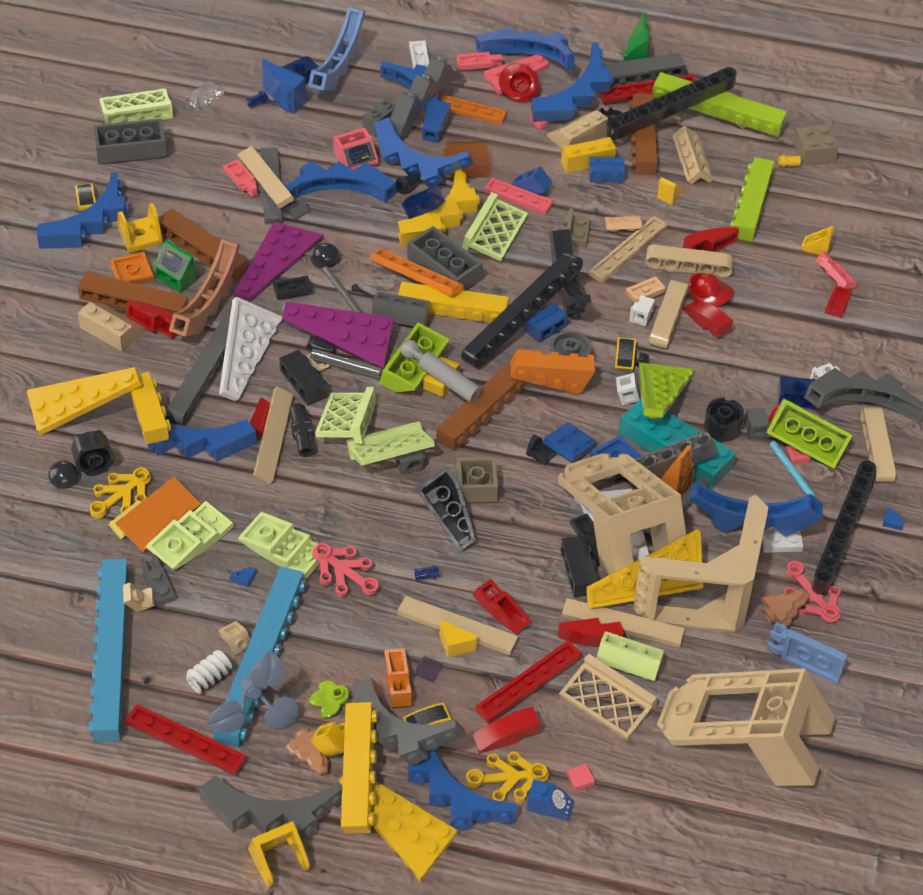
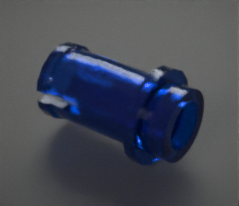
M259 91L258 94L247 98L248 107L253 108L261 103L265 104L268 100V95L265 91Z
M431 564L430 567L414 569L416 581L431 578L436 580L437 577H440L438 565L434 566V564Z

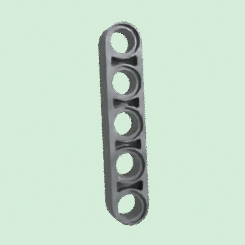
M702 432L635 460L659 478L666 473L688 445L692 447L693 458L691 461L694 463L713 456L717 451V447L710 434Z

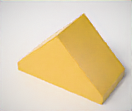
M661 177L657 198L672 205L684 192L685 188Z
M831 226L805 236L800 247L801 250L820 255L821 252L828 254L835 228Z
M441 620L439 636L448 658L476 651L478 646L477 635Z

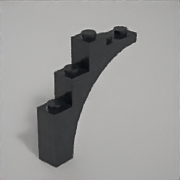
M570 229L549 232L552 264L564 253L573 255ZM578 273L559 291V295H562L564 312L570 315V318L581 317L580 313H584L585 307H587L586 304L591 302V295L584 291Z

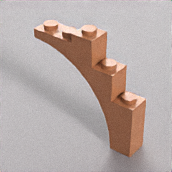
M221 239L207 278L191 302L182 310L173 313L169 331L185 337L204 332L207 317L216 315L220 298L230 295L234 280L231 277L240 244Z

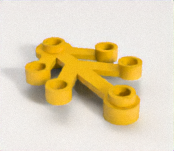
M140 467L135 469L133 474H109V485L97 484L94 486L93 491L96 497H103L106 493L114 494L104 502H93L90 505L91 516L95 519L103 518L106 510L122 497L123 504L120 512H124L131 506V490L136 486L137 495L135 496V502L140 499L144 501L147 498L145 495V485L151 481L150 472L146 468ZM120 482H128L126 485H118Z
M515 751L508 754V764L499 759L497 754L491 753L487 756V766L490 768L497 767L504 773L483 774L478 769H471L466 774V783L469 787L475 789L485 783L505 782L499 790L494 791L492 794V800L505 802V796L519 780H527L521 788H517L514 791L513 796L517 803H523L526 800L527 793L530 791L533 779L546 782L549 778V770L542 763L532 765ZM519 765L525 771H517L511 766ZM496 796H501L502 798H501V799H496L495 797H496Z

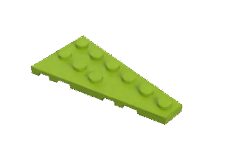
M639 363L638 371L643 415L653 419L657 417L663 418L692 378L694 368Z

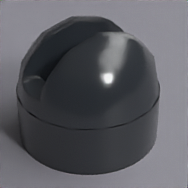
M642 352L635 354L634 363L637 367H639V363L649 362L648 354Z

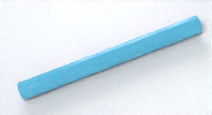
M772 441L769 446L806 495L811 494L816 497L815 493L776 441Z

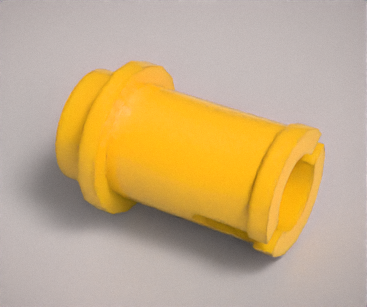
M782 154V156L778 157V166L785 168V166L799 167L800 156H785V154Z

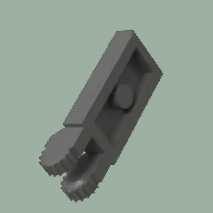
M151 556L152 564L155 567L151 570H148L145 559H140L139 562L148 588L154 590L156 606L175 601L176 596L163 567L160 566L157 556Z

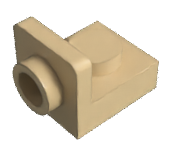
M131 583L123 585L124 603L134 611L139 612L154 606V590L152 588L140 590Z
M237 621L218 630L220 637L230 645L234 655L247 649L250 642L248 632Z

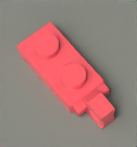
M489 52L456 55L459 70L495 68L502 66L503 63L502 54L490 55Z
M238 159L223 165V171L240 190L247 191L251 197L258 195L255 177Z
M826 252L820 253L816 259L820 267H824L826 273L837 281V285L842 288L855 289L857 282L837 261H833Z

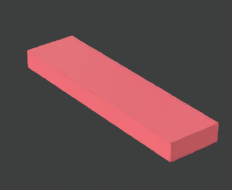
M491 178L484 187V192L487 194L493 192L498 194V198L543 215H547L554 203V200L495 178Z

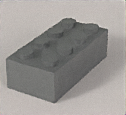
M162 118L93 125L98 164L167 156Z
M434 226L407 243V258L461 283L464 285L463 290H466L482 279L483 263Z

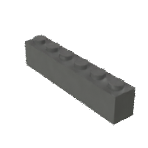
M680 53L604 64V68H609V74L613 76V85L610 86L657 80L660 72L675 77L685 76L686 64Z

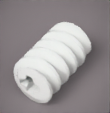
M215 650L213 655H208L206 659L201 660L200 664H196L193 669H189L186 679L191 688L198 694H201V686L207 690L209 688L207 681L211 685L215 684L213 677L220 680L222 678L220 672L223 675H227L228 671L226 668L232 669V665L222 651Z

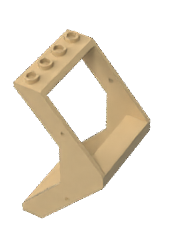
M756 494L750 497L740 544L708 563L643 556L640 559L633 605L635 612L644 618L679 627L731 633L742 629L749 605L769 507ZM661 578L728 585L726 594L698 610L657 605Z

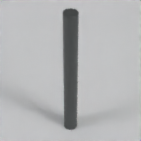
M325 266L322 271L354 312L363 313L330 268Z

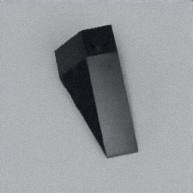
M447 466L416 488V491L457 549L462 552L476 542V538L460 484Z

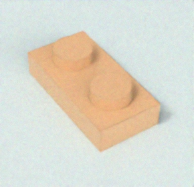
M639 216L604 217L605 227L609 231L616 232L619 229L635 231L642 228V221Z
M655 276L626 288L625 294L635 303V301H639L641 295L653 298L665 293L666 287Z

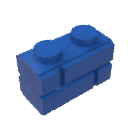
M590 157L588 167L589 182H624V157Z
M555 303L544 306L525 324V331L539 343L567 326V313L562 309L560 310V307Z

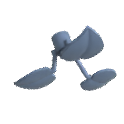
M268 650L253 666L250 676L242 679L241 707L235 700L223 703L211 714L206 722L207 727L222 733H232L238 730L245 721V716L242 712L245 710L246 697L250 699L260 697L266 706L270 708L264 714V719L272 728H287L299 718V707L293 698L281 697L271 705L262 694V688L266 689L267 685L270 687L278 686L285 676L284 665L274 652Z

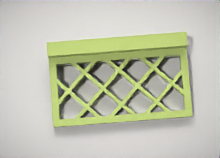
M166 88L99 98L105 124L173 118L172 103L169 100Z
M491 192L465 235L462 248L467 251L469 248H472L502 261L528 213L498 200V194ZM499 206L505 211L498 213L496 207ZM517 214L522 218L514 220L512 215ZM508 216L510 221L503 222L501 217ZM497 218L498 223L492 224L490 219ZM513 225L515 230L508 231L506 226ZM501 227L503 232L496 233L494 228ZM490 229L492 234L485 235L483 230ZM506 236L508 241L501 242L499 237ZM495 238L497 243L489 244L487 239ZM483 240L485 245L476 244V241ZM499 247L501 254L494 252L492 249Z
M367 387L365 393H331L316 429V437H354V443H362L376 406L374 387Z
M419 421L365 435L362 443H354V438L346 440L350 459H356L361 466L435 446L434 440L422 430Z

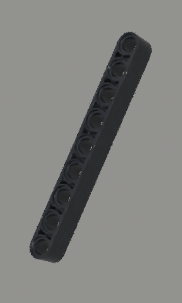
M732 67L723 68L612 117L607 121L606 136L607 138L610 137L611 140H618L734 88L737 72Z
M569 253L562 254L463 349L461 353L462 360L476 367L482 366L582 269V258Z
M862 461L854 476L814 574L811 588L816 594H827L873 483L876 465L871 461Z

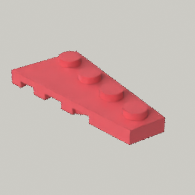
M533 55L484 71V77L498 96L503 94V91L499 87V76L507 65L512 63L526 64L536 74H539L549 68V62L544 56Z

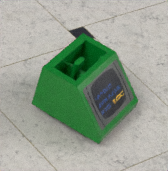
M166 240L153 264L155 278L174 290L183 293L196 282L194 256L179 248L178 245Z

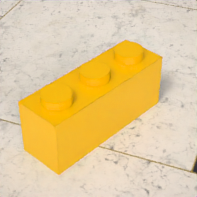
M610 137L562 147L561 164L566 173L585 170L589 167L590 157H615L616 147Z

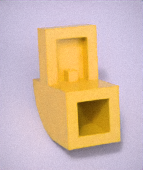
M334 721L318 727L311 741L323 755L331 757L344 753L345 723L337 725Z

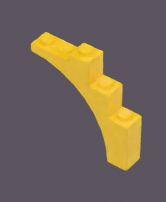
M462 169L454 171V185L449 195L441 204L418 217L398 221V236L401 246H406L409 241L432 226L445 234V228L460 227V219H463V214L477 212V205H480L479 194L476 195L474 188H469V184L466 183V173L462 172Z

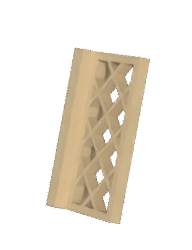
M590 654L585 657L583 665L559 693L560 697L627 741L646 716L657 707V697ZM586 671L592 675L593 681L581 682L580 676ZM594 685L595 694L583 695L582 687ZM597 685H608L610 692L598 693ZM572 688H580L581 696L571 697L567 694ZM623 695L626 697L627 703L615 704L613 696ZM611 696L612 705L600 706L599 698ZM596 698L598 707L588 708L585 706L584 700ZM640 706L645 709L639 715H632L631 707ZM628 707L629 716L617 718L616 709ZM613 710L615 718L605 719L602 717L601 711ZM630 721L631 727L625 732L619 728L618 722Z

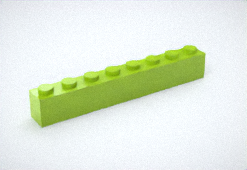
M660 72L653 85V97L658 98L692 82ZM726 92L689 108L736 124H743V126L775 136H779L787 111Z

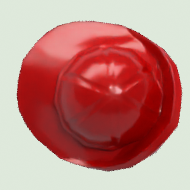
M509 64L502 70L499 76L500 89L513 100L529 102L539 93V78L536 72L526 64Z
M696 273L690 276L689 291L695 300L704 301L718 307L726 303L733 296V288L713 274Z

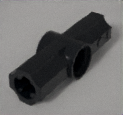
M296 403L289 408L293 439L296 440L298 454L303 457H310L315 453L312 424L308 420L305 405Z

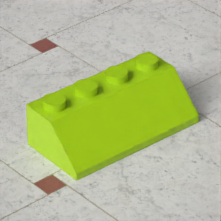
M417 322L404 340V342L408 340L415 341L419 346V351L424 354L429 351L439 357L450 341L449 338ZM400 346L383 369L379 384L395 393L413 391L418 387L427 372L419 367V360L415 357L406 358L402 354Z
M784 398L766 432L833 469L836 467L853 436Z

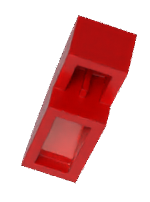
M721 227L695 232L684 237L683 248L717 252L737 242L739 229L737 227Z
M128 300L126 312L128 318L152 333L158 330L170 338L179 335L169 331L173 312L152 304Z
M695 300L682 307V310L704 331L710 330L717 338L732 329L733 320L723 311L709 303Z
M491 578L479 586L472 594L490 615L515 634L532 622L508 592H502Z
M598 617L560 622L558 624V638L584 646L599 647L605 631L624 637L620 621L600 624Z
M533 706L490 723L472 734V738L479 754L519 743V738L538 733L540 721Z

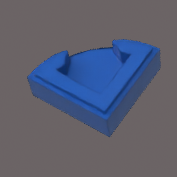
M887 507L882 526L902 531L903 520L895 510Z
M247 567V569L240 571L236 570L231 574L230 581L249 587L257 574V568Z

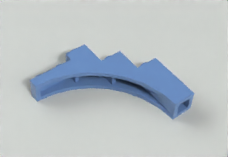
M348 7L337 42L326 61L320 67L311 71L309 87L323 91H336L339 76H346L349 60H356L359 48L358 40L365 11Z

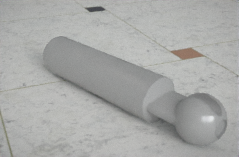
M408 340L402 344V354L406 358L415 357L419 360V367L470 403L478 398L482 388L433 353L428 351L424 354L419 351V346L415 341Z

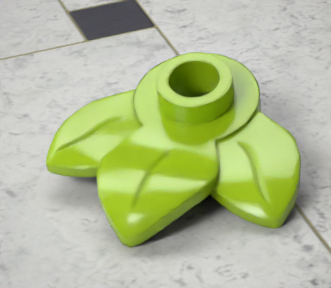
M323 681L318 684L319 691L314 692L310 696L308 703L321 707V718L326 719L339 712L340 706L348 702L350 694L343 685H336L333 681Z

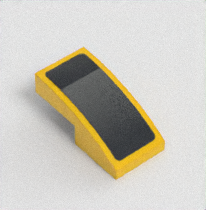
M93 184L75 185L79 211L86 210L95 203Z
M618 337L614 370L633 372L636 339Z
M439 703L417 710L403 717V720L413 724L429 725L451 721L452 718L446 705Z

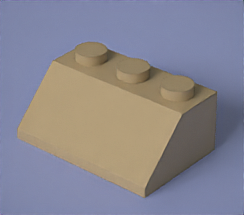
M598 110L584 113L547 133V137L561 149L569 145L594 141L606 134L608 118Z
M89 302L78 312L81 329L121 352L146 331V328L105 304Z

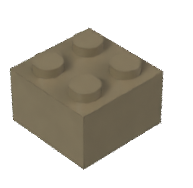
M829 125L796 128L793 144L798 156H800L802 166L834 163L836 161L838 145Z
M457 458L456 479L460 484L465 503L497 502L496 458Z

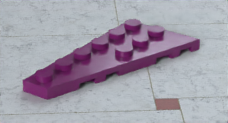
M274 221L236 287L234 298L238 297L252 302L265 290L269 283L275 282L281 273L284 274L302 259L301 256L304 253L310 252L317 242L323 241L324 234Z
M285 301L282 321L300 330H305L314 337L316 335L331 345L351 355H355L367 363L376 365L382 370L385 368L394 317Z

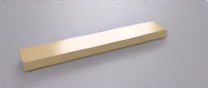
M252 146L237 154L240 161L255 177L256 181L279 209L294 200L290 192Z
M653 216L642 225V228L636 230L591 268L588 275L600 283H604L665 231L668 224Z
M278 386L273 391L253 473L254 477L269 484L274 478L289 408L293 398L292 393Z
M405 596L397 610V615L438 630L440 622L443 620L477 635L479 645L509 656L518 641V636L408 596Z
M569 598L566 599L561 618L572 621L598 617L600 624L620 621L624 634L680 648L685 630L683 627L604 607L590 609L588 603Z

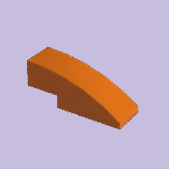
M405 648L384 650L391 708L412 706Z

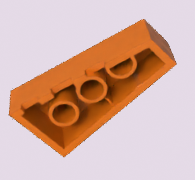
M517 349L510 361L511 378L581 395L595 372L594 355L588 354L587 357H578V354L575 353L565 356L559 355V352L542 354V351Z

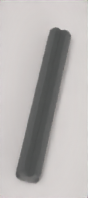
M313 349L310 358L312 360L374 378H380L382 373L380 367L318 349Z

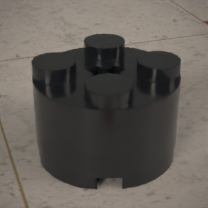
M725 397L710 401L705 414V431L719 443L736 438L740 435L744 418L742 405L733 399L731 401L725 400Z
M89 431L74 436L71 453L80 472L82 471L88 476L100 475L107 471V467L110 464L114 463L115 456L103 431Z

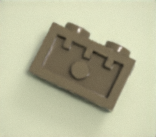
M570 208L569 215H565L564 225H567V227L563 229H570L573 246L586 247L590 218L573 216V209Z

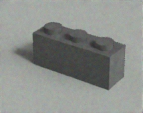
M378 291L373 298L372 314L394 317V323L397 325H409L414 328L417 322L426 326L429 322L431 301Z

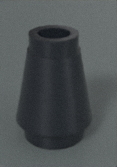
M412 174L398 177L396 180V190L399 193H407L420 183L419 175Z
M315 335V337L310 336L306 349L310 353L313 349L333 353L335 346Z

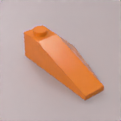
M689 445L661 478L662 481L681 494V496L692 486L695 476V469L692 468L694 462L691 461L693 458L692 447Z

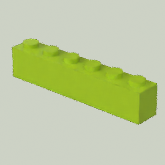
M754 157L753 163L748 165L747 173L749 174H746L744 179L746 186L742 185L740 194L742 197H739L737 203L739 209L736 208L733 218L736 220H732L730 226L739 229L737 239L753 242L773 172V160Z

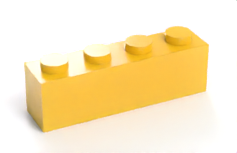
M149 372L141 373L139 376L142 386L129 391L147 445L168 440V431H171L169 420L164 418L166 417V411L164 406H160L162 400L160 393L155 391L157 390L155 378L151 379Z

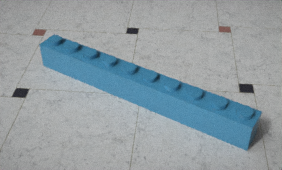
M103 559L102 568H98V580H101V584H97V596H100V600H96V612L99 613V617H95V629H98V634H94V646H97V651H93V663H96V668H92V680L95 681V685L91 686V698H94V703H90V716H93V721H89V734H93L94 742L120 741L127 609L123 598V585L128 583L127 559Z
M280 566L225 702L235 700L241 707L242 679L250 676L253 666L268 650L279 656L281 640H285L287 636V625L292 623L294 617L293 610L298 607L300 592H304L306 587L303 571ZM246 697L245 710L242 712L245 716L243 725L232 733H222L214 730V740L221 744L239 748L241 741L246 740L248 734L247 726L253 722L255 706H259L261 698L250 699Z

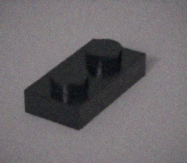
M308 275L273 282V289L277 300L312 293V286Z

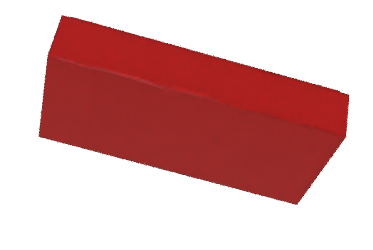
M835 285L826 306L825 314L842 318L852 290Z

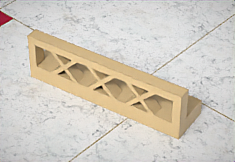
M684 125L672 137L687 182L693 184L701 177L710 183L713 181V177L699 136Z

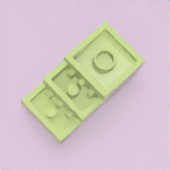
M205 501L194 512L189 510L178 522L174 519L146 545V548L172 570H175L211 547L230 531L234 525L232 521Z
M260 512L238 537L240 542L278 566L303 571L305 579L319 565V562L312 556L313 548L319 543L313 542L310 535L295 530L292 523Z

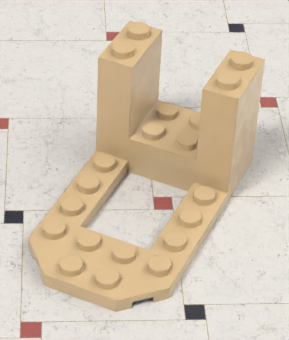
M599 454L568 464L564 468L565 473H560L558 476L559 485L592 511L600 568L608 575L634 563L629 534H637L643 529L651 528L654 551L686 535L681 494L628 454H620L619 457H610V454ZM620 473L639 489L608 498L592 484L601 479H610L613 475Z
M806 669L694 674L686 679L688 683L681 688L675 687L669 691L657 725L673 746L748 743L775 786L815 784L819 767L799 735L830 734L835 716ZM759 693L750 721L699 723L709 695Z

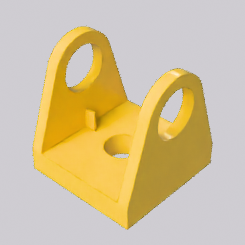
M153 203L148 204V217L131 222H126L122 211L118 212V232L129 253L163 244L158 214Z
M293 821L252 838L248 850L268 887L273 885V880L264 857V851L288 841L304 871L310 869L308 858Z

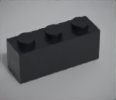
M299 349L279 358L280 371L307 406L327 398L328 384L326 380L319 376L316 367H312L308 357L303 355Z
M585 535L561 538L560 552L573 598L587 596V587L600 580L599 574L595 572V559L591 558L590 555L592 553L591 545L587 543Z

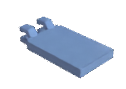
M775 623L774 630L770 632L771 642L768 643L767 650L777 655H782L781 659L836 684L839 683L847 654L796 631L788 630L783 624Z

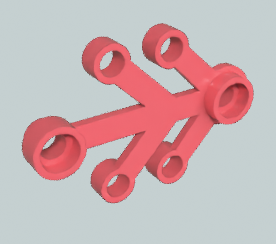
M319 543L313 548L312 556L320 564L321 574L319 582L322 585L326 586L331 583L332 575L328 572L329 563L335 570L337 584L335 594L338 597H344L347 594L348 587L345 584L344 575L361 586L365 595L371 596L377 592L379 584L376 579L371 577L364 579L351 569L360 568L363 571H369L372 566L370 558L364 557L352 560L356 555V549L353 546L331 549L328 544ZM336 556H344L348 560H338Z
M798 561L790 562L787 567L788 576L791 579H796L810 594L807 601L814 602L819 606H811L805 603L802 606L804 610L799 608L797 614L805 615L806 613L820 615L824 621L829 623L838 621L841 613L836 603L840 596V588L837 586L830 587L828 591L829 602L827 604L823 599V595L813 592L811 583L802 574L803 565ZM788 587L785 589L784 594L791 593L795 589Z

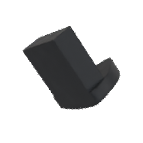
M533 434L528 443L526 455L546 466L557 455V452L544 444L541 437Z

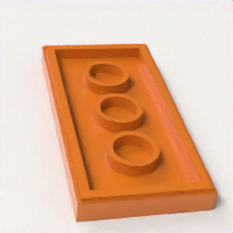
M172 477L117 521L116 525L144 553L147 550L146 545L174 519L178 522L189 510L194 512L201 503L175 477Z

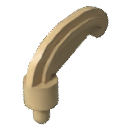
M311 354L307 355L312 367H316L318 371H324L325 368L330 367L329 364H317L310 358Z

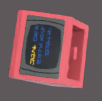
M365 128L333 137L334 154L342 164L353 171L365 162L371 166L379 164L372 138Z

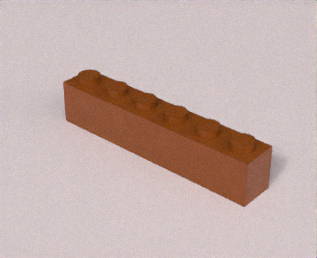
M633 93L632 100H629V110L653 100V94ZM654 123L631 134L630 143L634 144L631 146V156H634L632 157V167H635V174L656 175L657 151Z
M172 208L158 218L161 234L191 253L210 268L212 267L221 241L219 238H215L205 229L200 228L193 221L188 220ZM239 253L231 277L234 278L233 283L240 279L248 268V259Z
M87 271L78 284L79 299L105 304L126 311L128 300L152 304L173 313L182 310L189 304L188 296Z
M507 363L481 387V393L474 402L466 401L437 427L436 440L452 451L462 447L471 435L474 436L483 424H487L495 413H499L501 408L513 399L514 395L524 389L525 381L511 378V365Z

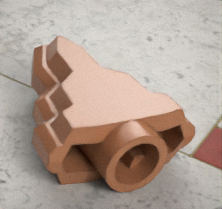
M806 589L795 590L789 594L779 593L775 596L769 594L761 598L765 606L762 612L770 624L777 622L788 627L792 624V619L797 616L798 609L805 605L810 594Z
M303 728L286 745V749L291 756H296L300 762L308 763L311 770L320 776L328 772V760L311 741L317 730L311 731L309 728Z

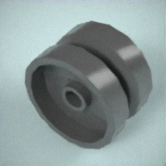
M577 331L560 332L551 340L550 353L559 352V355L565 356L575 353L578 354V357L590 355L591 343L589 339Z

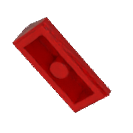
M264 398L259 399L250 424L256 430V435L263 436L271 404Z

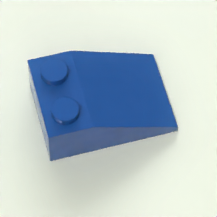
M263 59V87L280 108L295 114L306 104L305 77Z

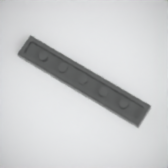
M278 147L260 148L261 158L279 179ZM263 189L264 224H272L274 221L282 223L281 208L279 209Z

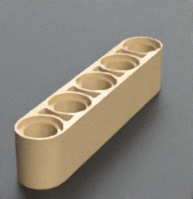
M650 245L647 248L645 263L649 268L694 274L706 273L717 277H728L732 274L733 257L726 253Z
M670 280L650 335L649 345L667 349L687 295L688 283Z
M862 407L861 423L869 461L876 465L873 481L894 482L896 471L882 407Z

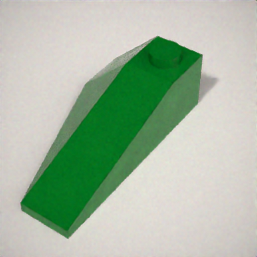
M646 12L642 13L627 42V49L623 50V59H626V61L647 58L649 37Z

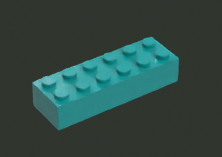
M642 398L620 418L619 433L650 453L702 433L668 411L663 418L657 417L653 419L644 416ZM714 439L713 441L717 447L716 453L707 459L694 463L692 467L695 469L694 480L697 481L702 476L706 477L710 483L707 488L711 490L733 469L736 456L735 452Z

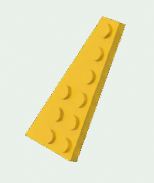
M133 367L29 389L27 393L37 432L43 435L142 386L137 369Z
M696 529L647 555V557L702 563L701 531ZM640 559L588 586V607L592 609L634 601ZM661 578L658 596L703 588V582Z
M342 776V777L339 779V781H338V782H340L342 785H343V776ZM376 781L372 785V791L375 792V804L372 805V812L375 815L374 829L390 848L397 852L406 867L413 871L417 880L421 883L455 839L458 830Z

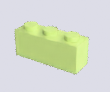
M605 631L596 659L609 667L619 669L625 673H631L643 679L655 681L664 650Z

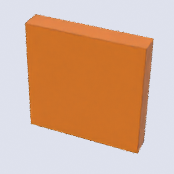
M145 252L110 260L115 279L135 284L154 281V275Z

